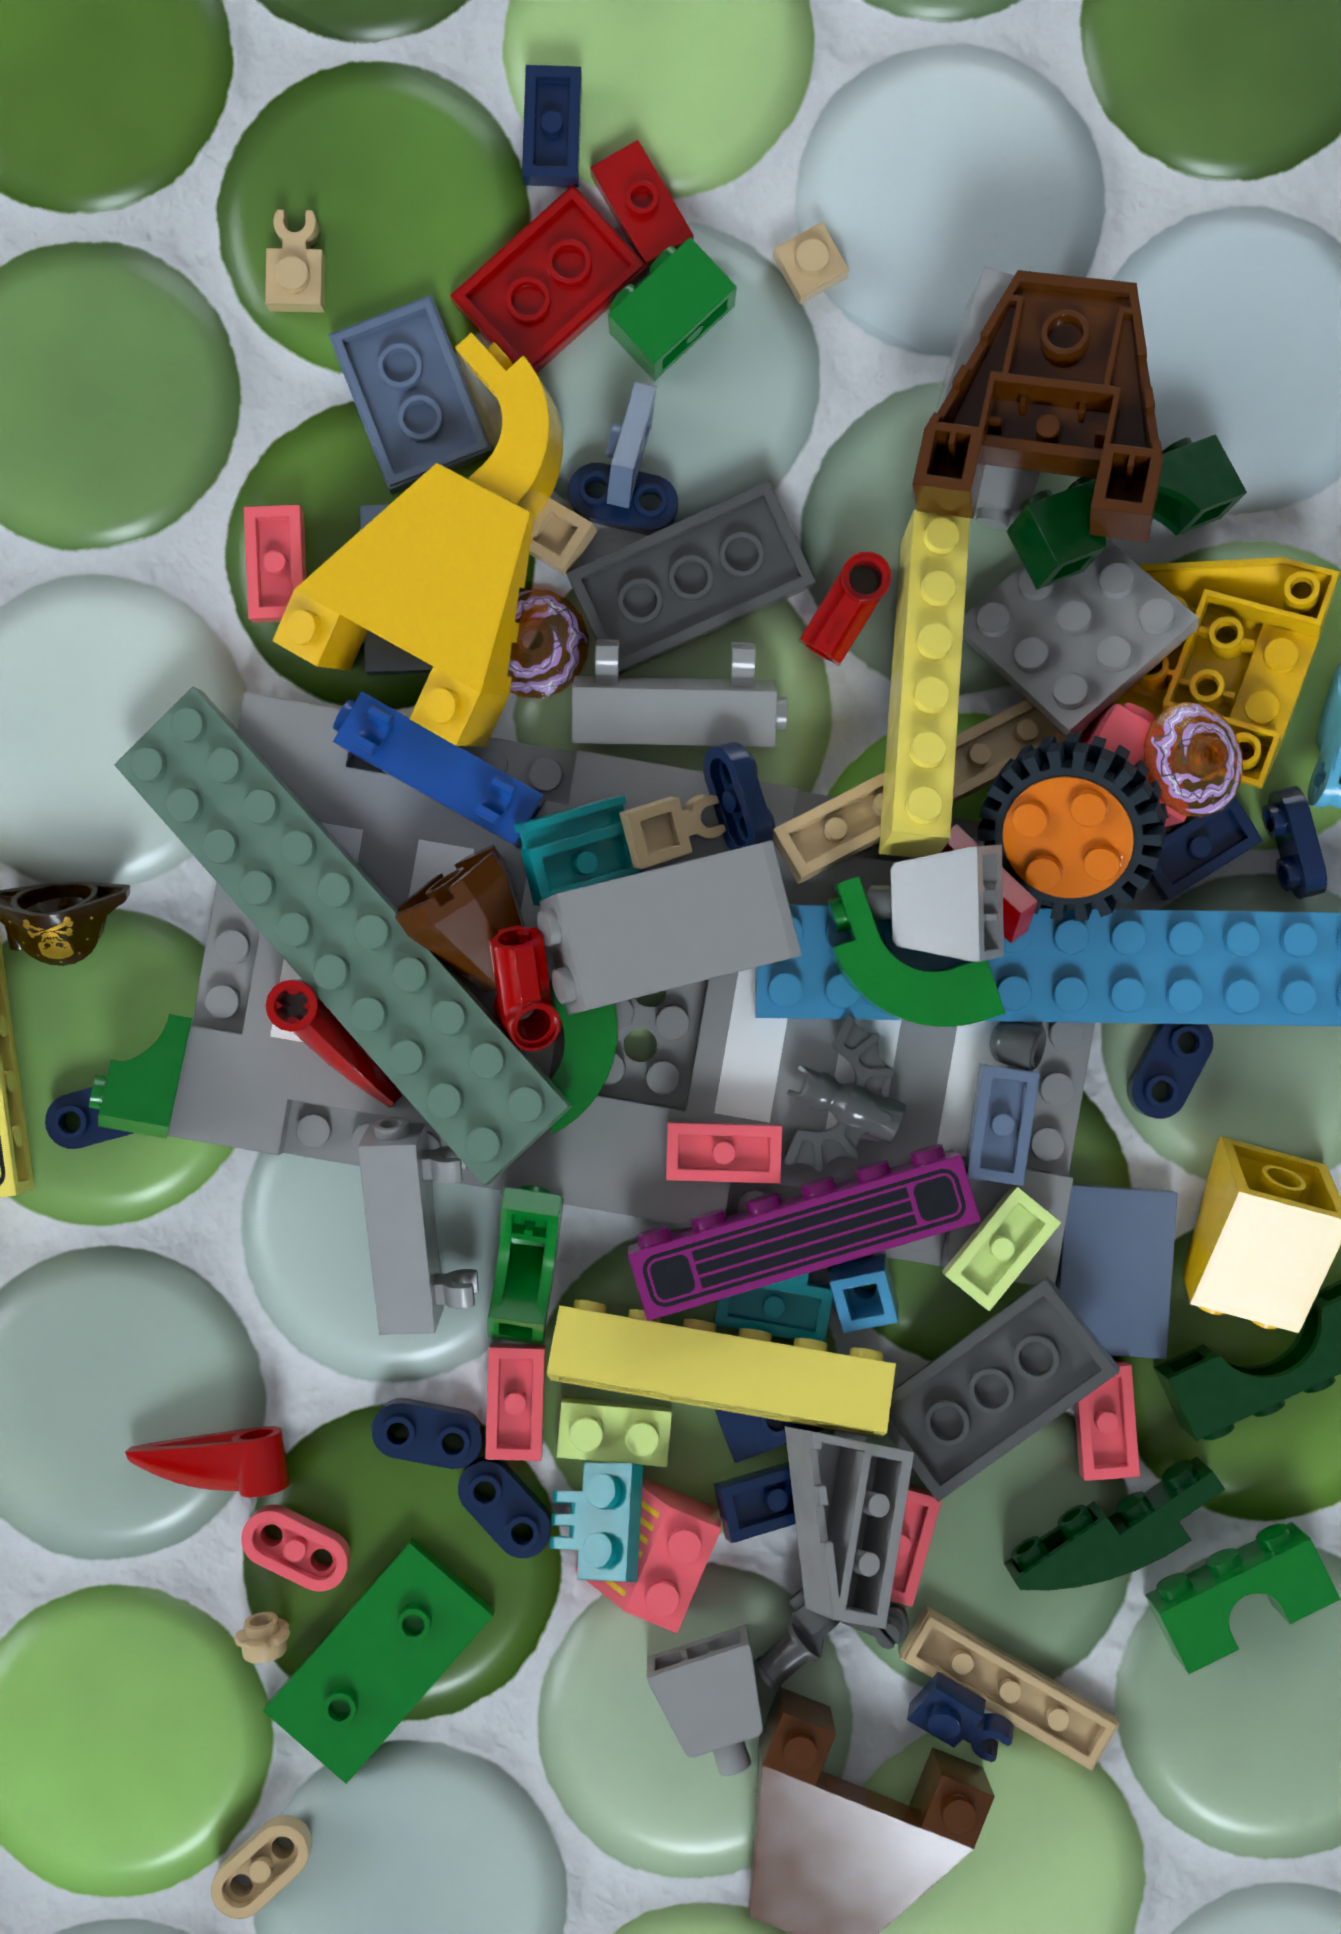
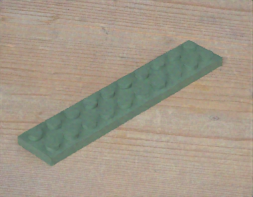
M192 686L114 764L302 980L313 988L324 1005L483 1186L494 1181L573 1106L532 1058L512 1041L503 1026L455 972L431 951L422 947L405 933L395 918L396 913H398L396 906L202 690Z

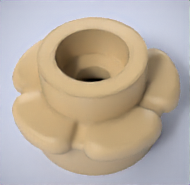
M259 1612L249 1616L244 1622L243 1630L237 1631L234 1637L235 1644L241 1647L243 1659L250 1663H266L284 1655L287 1651V1639L290 1636L289 1623L284 1619L278 1618V1615L273 1612Z

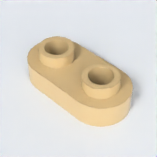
M279 1815L268 1820L223 1861L213 1879L211 1897L216 1908L227 1917L244 1919L257 1913L304 1869L313 1844L312 1835L307 1825L297 1817ZM287 1837L294 1846L292 1848H282L277 1843L276 1838ZM240 1874L246 1875L251 1879L252 1884L249 1886L241 1885L235 1876Z

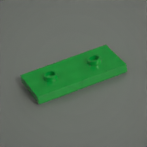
M411 1538L267 1702L263 1712L347 1784L491 1620L495 1609L414 1538Z

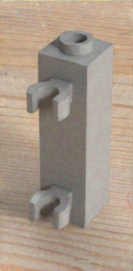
M597 639V645L595 646L596 676H575L572 685V743L718 746L737 742L743 747H775L776 730H786L787 697L777 696L775 680L754 679L756 655L754 642H732L731 679L619 677V640Z
M388 1117L378 1120L374 1124H369L358 1145L379 1335L435 1333L444 1305L455 1309L472 1308L475 1305L474 1294L479 1292L478 1272L475 1269H459L447 1274H441L431 1181L443 1184L462 1182V1170H467V1166L449 1146L428 1150L426 1122L408 1123L406 1118Z

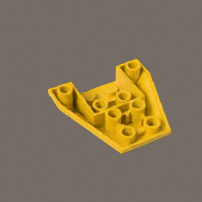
M1285 557L1139 564L1144 571L1199 617V628L1110 706L1112 707L1117 703L1123 707L1126 703L1138 705L1152 713L1156 717L1154 725L1164 730L1165 720L1173 715L1175 709L1183 705L1189 706L1186 708H1190L1192 704L1201 705L1202 708L1208 710L1211 714H1217L1224 720L1235 735L1242 757V772L1239 782L1262 789L1281 748L1318 646L1340 572ZM1184 715L1183 720L1174 726L1177 739L1172 749L1183 756V750L1178 742L1182 740L1183 732L1189 724L1199 722L1216 724L1225 731L1226 737L1229 739L1234 750L1235 760L1232 766L1234 776L1231 780L1235 781L1238 768V753L1232 744L1229 731L1218 721H1213L1208 717H1204V715L1203 717L1201 715ZM1206 730L1202 733H1196L1190 740L1184 758L1209 774L1225 778L1228 772L1226 758L1229 751L1222 743L1220 736L1215 732L1209 733Z

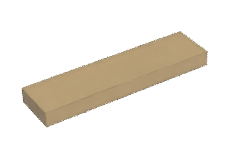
M925 1605L898 1652L902 1661L931 1678L937 1672H940L986 1700V1710L993 1714L1004 1716L1017 1728L1091 1771L1094 1769L1120 1724L1114 1714Z

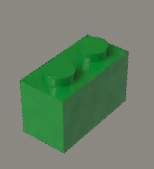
M691 237L678 249L674 246L665 249L651 265V274L637 287L629 284L623 288L609 306L611 310L608 314L610 335L654 381L735 307L737 286Z

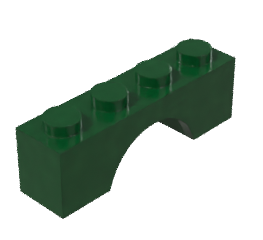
M1216 434L1196 442H1192L1189 437L1183 438L1162 451L1163 464L1153 519L1163 524L1175 536L1221 519L1247 493ZM1080 477L1067 490L1052 494L1051 490H1043L1032 495L1020 505V514L1006 532L1036 590L1084 572L1105 549L1106 537L1089 535L1090 510L1096 479Z
M1341 1280L1319 1290L1294 1342L1283 1354L1270 1362L1254 1366L1232 1364L1202 1344L1153 1367L1180 1426L1196 1441L1202 1438L1204 1440H1215L1232 1432L1235 1428L1234 1423L1251 1415L1262 1417L1279 1411L1284 1407L1285 1399L1300 1392L1315 1393L1333 1385L1336 1381L1335 1376L1341 1374Z

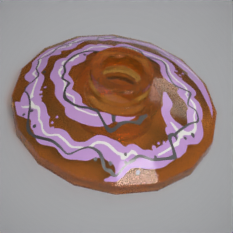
M528 588L519 591L515 622L520 623L517 643L512 642L507 676L512 677L510 693L523 698L542 699L561 693L573 683L575 676L580 675L588 659L589 636L582 615L569 600L550 590ZM530 631H537L543 636L542 645L534 650L527 649L523 645V638Z
M1184 702L1163 710L1151 723L1144 742V764L1149 768L1147 775L1150 783L1157 780L1162 790L1160 799L1168 807L1185 816L1205 817L1223 810L1236 796L1243 777L1242 751L1234 730L1224 717L1205 704Z

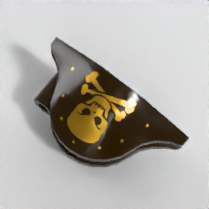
M67 882L0 890V922L5 925L9 948L14 951L24 950L29 956L49 965L65 966L84 960L92 953L104 933L108 915L129 897L130 885Z

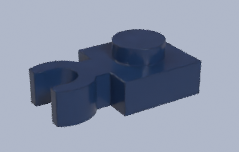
M937 1672L909 1703L907 1715L909 1722L953 1748L962 1740L967 1741L971 1744L974 1753L983 1760L994 1762L997 1759V1740L1009 1746L1013 1739L1014 1725L1010 1720L998 1714H985L986 1700L940 1672Z

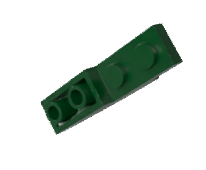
M1198 1457L1191 1461H1179L1164 1471L1161 1476L1162 1481L1144 1493L1138 1491L1121 1500L1116 1506V1513L1110 1517L1104 1514L1095 1501L1086 1507L1085 1505L1072 1507L1058 1519V1526L1041 1538L1038 1536L1030 1537L1016 1546L1012 1551V1558L1007 1560L1004 1565L1020 1590L1050 1591L1077 1588L1120 1577L1156 1562L1192 1541L1180 1524V1521L1226 1489L1215 1473Z

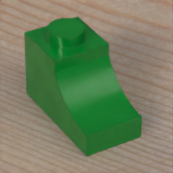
M169 1014L161 1035L146 1051L125 1061L111 1059L107 1076L95 1075L89 1108L99 1110L98 1127L167 1138L192 1018Z

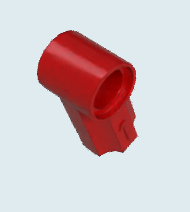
M871 551L859 552L851 556L842 567L832 587L802 633L799 642L823 659L840 666L879 601L889 589L892 580L888 562L881 555ZM858 567H865L874 572L878 580L876 592L865 595L856 592L849 582L850 572Z
M516 925L500 929L496 936L489 939L497 992L493 1010L503 1028L520 1049L538 1051L548 1047L557 1038L561 1027L559 1014L552 1005L543 935L537 927L526 928ZM534 1010L528 1018L520 1020L526 1012Z

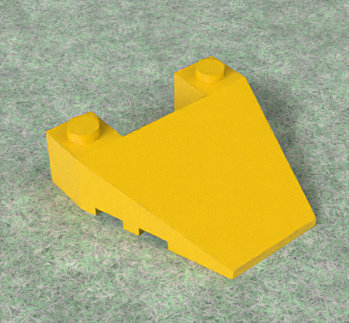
M436 463L294 589L272 641L317 667L351 671L369 630L433 666L409 719L455 746L486 747L510 695L512 677H507L512 642L517 643L520 623L515 622L519 589L525 588L535 514L449 468Z

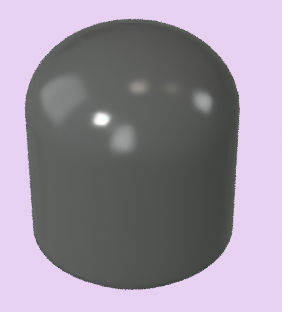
M1001 1021L991 1033L990 1051L994 1059L1000 1063L1033 1071L1042 1060L1047 1035L1044 1027L1025 1022Z

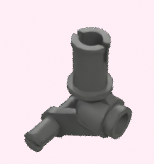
M802 1587L788 1601L795 1609L792 1621L787 1625L788 1633L764 1655L758 1657L754 1661V1667L762 1680L771 1689L778 1690L782 1683L809 1660L818 1661L822 1657L824 1637L839 1622L876 1637L880 1646L892 1649L895 1647V1644L898 1645L908 1634L909 1621L907 1612L900 1605H890L886 1629L836 1621L805 1609Z

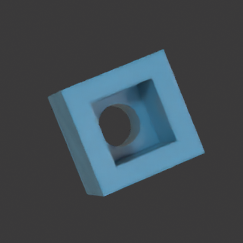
M886 1253L831 1266L829 1282L843 1333L898 1323L899 1303ZM875 1284V1286L870 1290H862L858 1288L860 1286Z

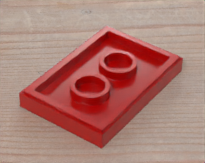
M572 184L450 295V299L490 345L493 342L496 343L513 364L524 356L537 374L606 312L612 300L623 288L629 284H637L648 274V267Z

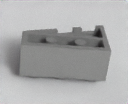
M785 1426L805 1609L836 1621L886 1629L914 1452Z

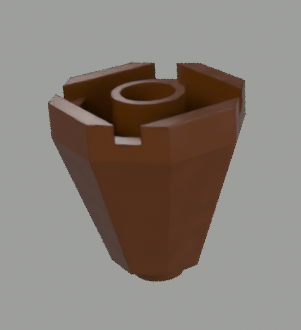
M494 844L454 865L456 870L445 877L441 873L427 882L398 907V913L395 915L396 920L411 939L422 947L427 948L436 957L484 992L496 989L489 939L496 936L500 929L516 925L525 927L507 864Z

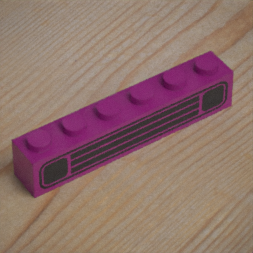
M942 1144L931 1145L909 1153L911 1162L891 1168L887 1160L870 1163L855 1169L857 1178L835 1184L833 1177L820 1178L801 1185V1195L780 1200L778 1193H771L747 1201V1211L726 1217L723 1209L713 1210L691 1218L693 1227L671 1233L669 1226L666 1225L637 1234L638 1243L628 1247V1257L647 1321L981 1222L961 1154L952 1149L944 1151Z

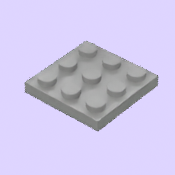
M1106 538L1105 549L1084 572L1036 590L1022 564L964 615L963 640L1067 736L1068 733L1078 734L1193 634L1199 628V617Z

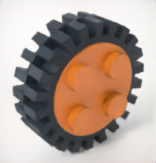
M1068 733L1065 741L1057 743L1055 735L1042 739L1039 747L1034 749L1032 744H1029L1020 750L1015 760L1010 758L990 787L979 813L982 821L977 828V841H984L985 844L983 846L1002 845V867L1038 901L1034 911L1035 914L1038 915L1043 904L1052 907L1050 919L1063 921L1066 911L1074 910L1075 921L1089 920L1093 909H1098L1100 917L1113 913L1116 902L1119 901L1123 907L1134 900L1137 889L1139 888L1143 891L1150 882L1166 839L1167 827H1165V821L1167 818L1166 803L1160 804L1159 802L1162 790L1157 780L1149 783L1146 779L1149 768L1141 760L1134 766L1127 761L1130 751L1119 745L1114 753L1104 748L1107 739L1098 736L1093 737L1091 744L1081 743V734Z

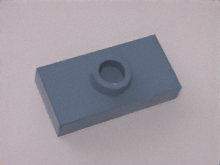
M635 381L623 424L613 423L611 426L606 450V457L613 458L610 468L607 504L629 509L652 427L657 386Z
M987 1064L979 1065L965 1160V1170L968 1178L1024 1186L1040 1078L1039 1072Z

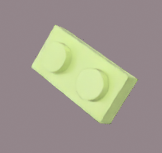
M1012 1185L942 1270V1273L985 1309L990 1311L1059 1227L1061 1222L1021 1189Z
M562 1397L556 1458L667 1467L672 1407Z

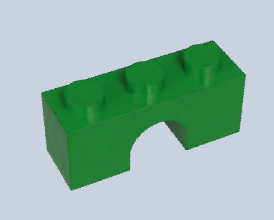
M1292 1522L1287 1525L1274 1524L1268 1526L1256 1535V1540L1238 1549L1227 1548L1220 1550L1206 1560V1565L1188 1574L1175 1573L1158 1582L1155 1590L1145 1594L1173 1654L1188 1674L1239 1650L1230 1630L1229 1618L1234 1605L1247 1595H1267L1271 1605L1289 1624L1341 1600L1311 1538Z

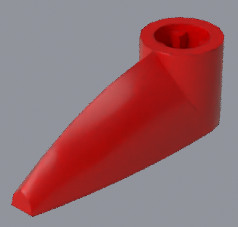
M302 979L282 981L272 988L267 995L265 1007L267 1016L273 1025L281 1030L293 1032L329 1066L387 1107L391 1108L402 1097L396 1085L324 1005L311 986ZM289 994H305L308 1002L303 1005L308 1010L305 1017L303 1015L290 1017L286 1009L291 1005L287 1001Z
M276 1426L165 1440L131 1446L125 1451L130 1463L158 1477L185 1486L219 1491H239L242 1497L252 1498L278 1493L290 1485L282 1428Z

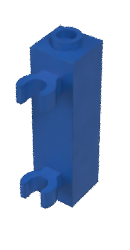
M362 691L356 702L348 700L343 705L334 721L333 730L338 732L333 740L335 744L518 849L522 842L520 834L515 832L514 824L537 818L546 802V798L540 792L461 747L455 746Z

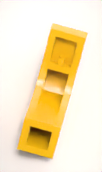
M471 332L455 349L470 370L499 401L502 412V429L497 446L491 456L468 479L534 513L535 520L551 497L561 469L563 435L558 411L544 384L524 356L513 364L496 343L493 342L486 349Z

